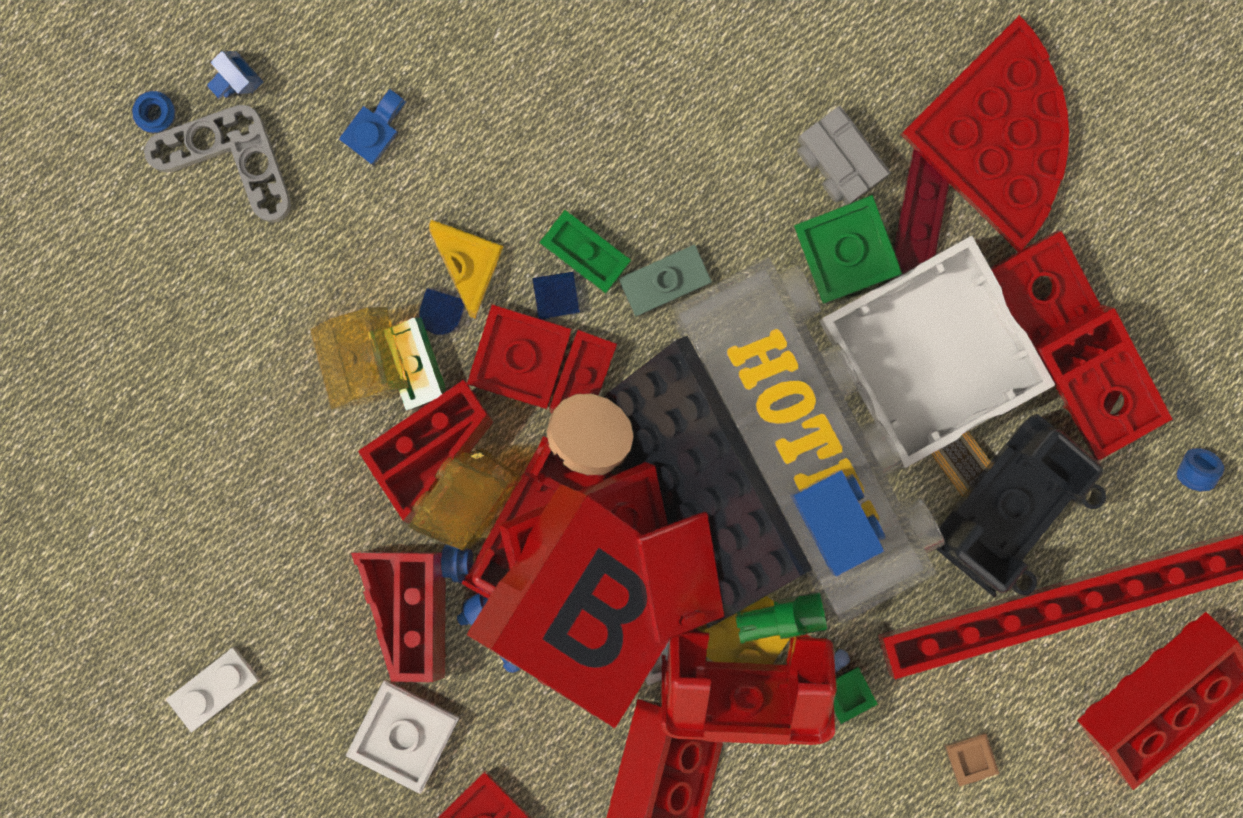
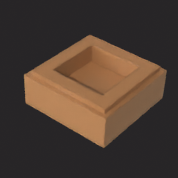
M985 732L944 745L959 787L999 774Z

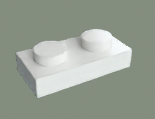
M233 647L169 696L166 701L192 733L257 683L260 678L237 648Z

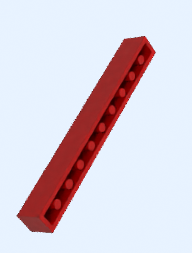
M1243 529L1041 587L1028 595L1017 594L879 634L878 638L888 673L892 678L899 679L1242 580Z

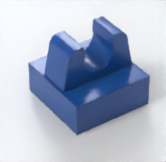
M221 51L210 62L218 73L207 86L218 99L222 96L229 98L235 92L238 94L253 93L264 83L237 51Z

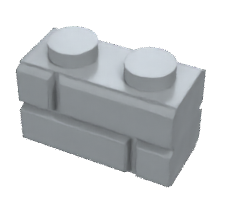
M838 106L803 132L797 140L801 145L797 149L799 156L811 170L816 166L827 179L822 185L835 203L841 200L845 205L853 203L891 173L841 106Z

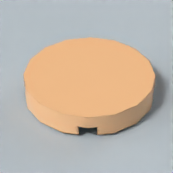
M576 394L563 400L553 411L547 428L549 447L555 455L558 453L564 460L563 464L568 468L586 475H601L612 471L614 467L626 459L634 437L631 422L623 410L609 399L594 394Z

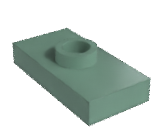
M695 244L619 278V282L635 317L712 283Z

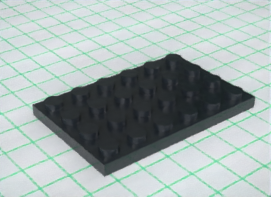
M688 335L673 341L603 396L620 407L631 422L634 436L631 449L626 459L620 465L623 466L625 471L645 462L655 466L668 525L702 512H707L724 617L707 623V628L724 621L812 571L807 558Z

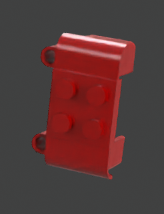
M543 436L526 470L519 479L484 542L480 553L469 570V574H467L461 584L489 599L499 581L510 571L499 524L548 504L560 484L579 491L615 475L611 472L601 475H586L571 470L563 464L564 460L558 453L556 455L549 447L548 438Z
M695 628L670 639L667 660L666 655L661 654L662 730L670 737L708 742L817 745L831 740L835 735L834 699L837 687L834 646L832 641L827 638H812L808 634L792 637L786 665L706 661L709 633L701 632Z

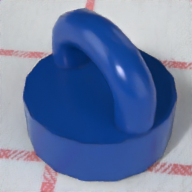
M1193 448L1184 455L1176 474L1178 480L1184 486L1203 492L1210 491L1217 485L1225 469L1220 458L1214 453L1201 448Z

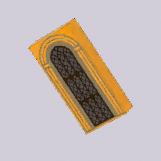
M968 431L962 434L959 439L931 454L962 497L990 463Z

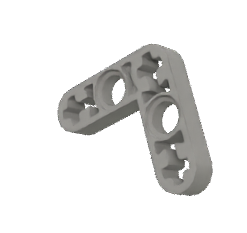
M237 105L157 133L147 141L144 154L148 164L164 173L174 172L232 151L254 213L262 220L274 223L283 220L290 212V196L263 120L250 106ZM240 115H244L248 120H254V124L248 126L249 133L247 135H243L239 130L226 133L231 139L227 143L224 141L223 132L217 125L218 122L223 121V126L226 128L236 126L238 124L237 117ZM201 128H210L215 133V142L208 150H198L193 144L194 134ZM181 135H183L184 144L191 153L190 156L185 157L186 155L183 150L172 152L169 155L170 162L165 163L160 158H155V154L160 152L159 145L161 143H165L170 148L182 145L178 139ZM253 153H263L268 158L267 170L261 175H251L246 169L248 157ZM275 176L276 183L267 184L271 194L276 198L281 197L282 202L276 205L277 212L271 214L268 209H261L260 204L266 202L263 189L259 186L253 190L252 184L266 183Z

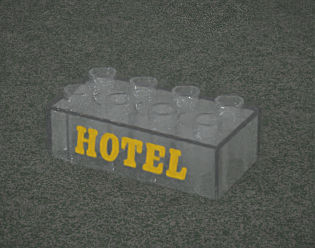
M767 257L674 306L671 320L681 338L688 335L807 558L812 571L806 573V576L814 591L820 592L825 612L842 624L937 574L927 554L945 545V542L925 503L920 498L912 501L909 497L899 502L890 486L886 475L902 468L903 462L883 424L878 420L872 424L868 422L859 427L844 398L862 389L857 373L845 351L837 342L819 352L804 322L813 318V315L819 313L821 309L803 272L795 265L778 274L770 257ZM837 470H842L845 477L853 474L865 497L858 502L866 517L874 514L886 538L879 541L884 552L838 576H833L790 495Z

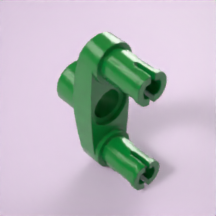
M820 592L773 601L774 606L745 612L740 611L735 616L737 628H740L738 633L741 644L780 635V639H787L827 630Z

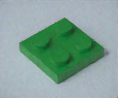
M873 195L794 225L823 304L903 275Z

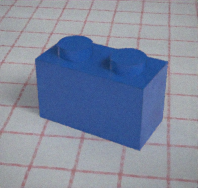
M837 470L790 495L833 576H838L884 552L879 541L885 539L886 536L874 514L866 517L858 501L865 497L853 474L845 477L842 470Z

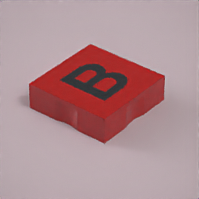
M562 484L559 485L529 533L518 560L504 578L499 581L466 634L615 729L670 640L667 639L659 643L654 638L639 547L636 538L642 534L589 496Z

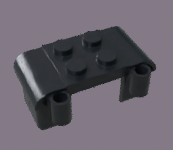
M1034 414L1017 429L954 506L950 514L933 534L930 545L994 598L997 595L996 591L1005 593L1012 590L1020 595L1031 594L1037 586V579L1031 571L1027 570L1028 565L1022 560L1070 500L1089 509H1098L1103 506L1106 501V492L1103 487L1095 484L1103 474V467L1062 431L1054 428L1039 414ZM1091 490V496L1086 501V494ZM1023 575L1022 582L1016 585L1018 578Z

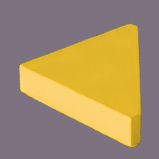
M431 219L429 232L469 316L476 319L503 252V246Z

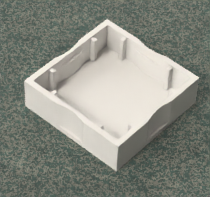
M972 236L819 321L901 468L912 465L959 439L966 431L994 416L1008 412L1055 386L1027 333L1011 315L1005 303L1002 288Z

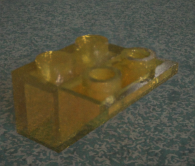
M484 448L470 453L464 452L456 458L449 457L436 473L435 477L439 481L432 492L426 491L415 503L412 511L416 515L408 526L415 532L460 550H465L477 544L522 477Z

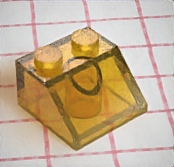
M387 307L363 308L328 319L310 329L331 410L409 388Z

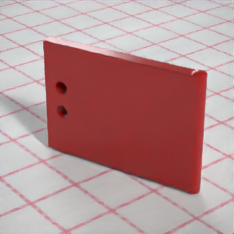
M707 512L696 514L636 538L655 641L660 643L724 617Z

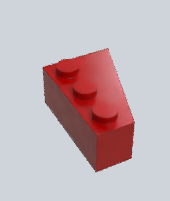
M462 380L358 450V453L403 522L413 526L493 424V420L471 387Z
M361 551L351 553L354 565L358 566L365 589L363 594L366 603L370 605L377 627L375 632L391 682H435L445 678L446 578L443 577L441 570L442 552Z

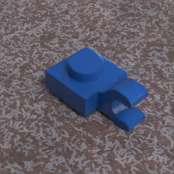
M389 89L374 113L365 106L362 107L339 140L374 166L398 135V132L389 125L405 106L406 101Z

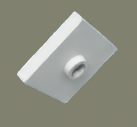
M385 679L346 756L421 794L460 717Z

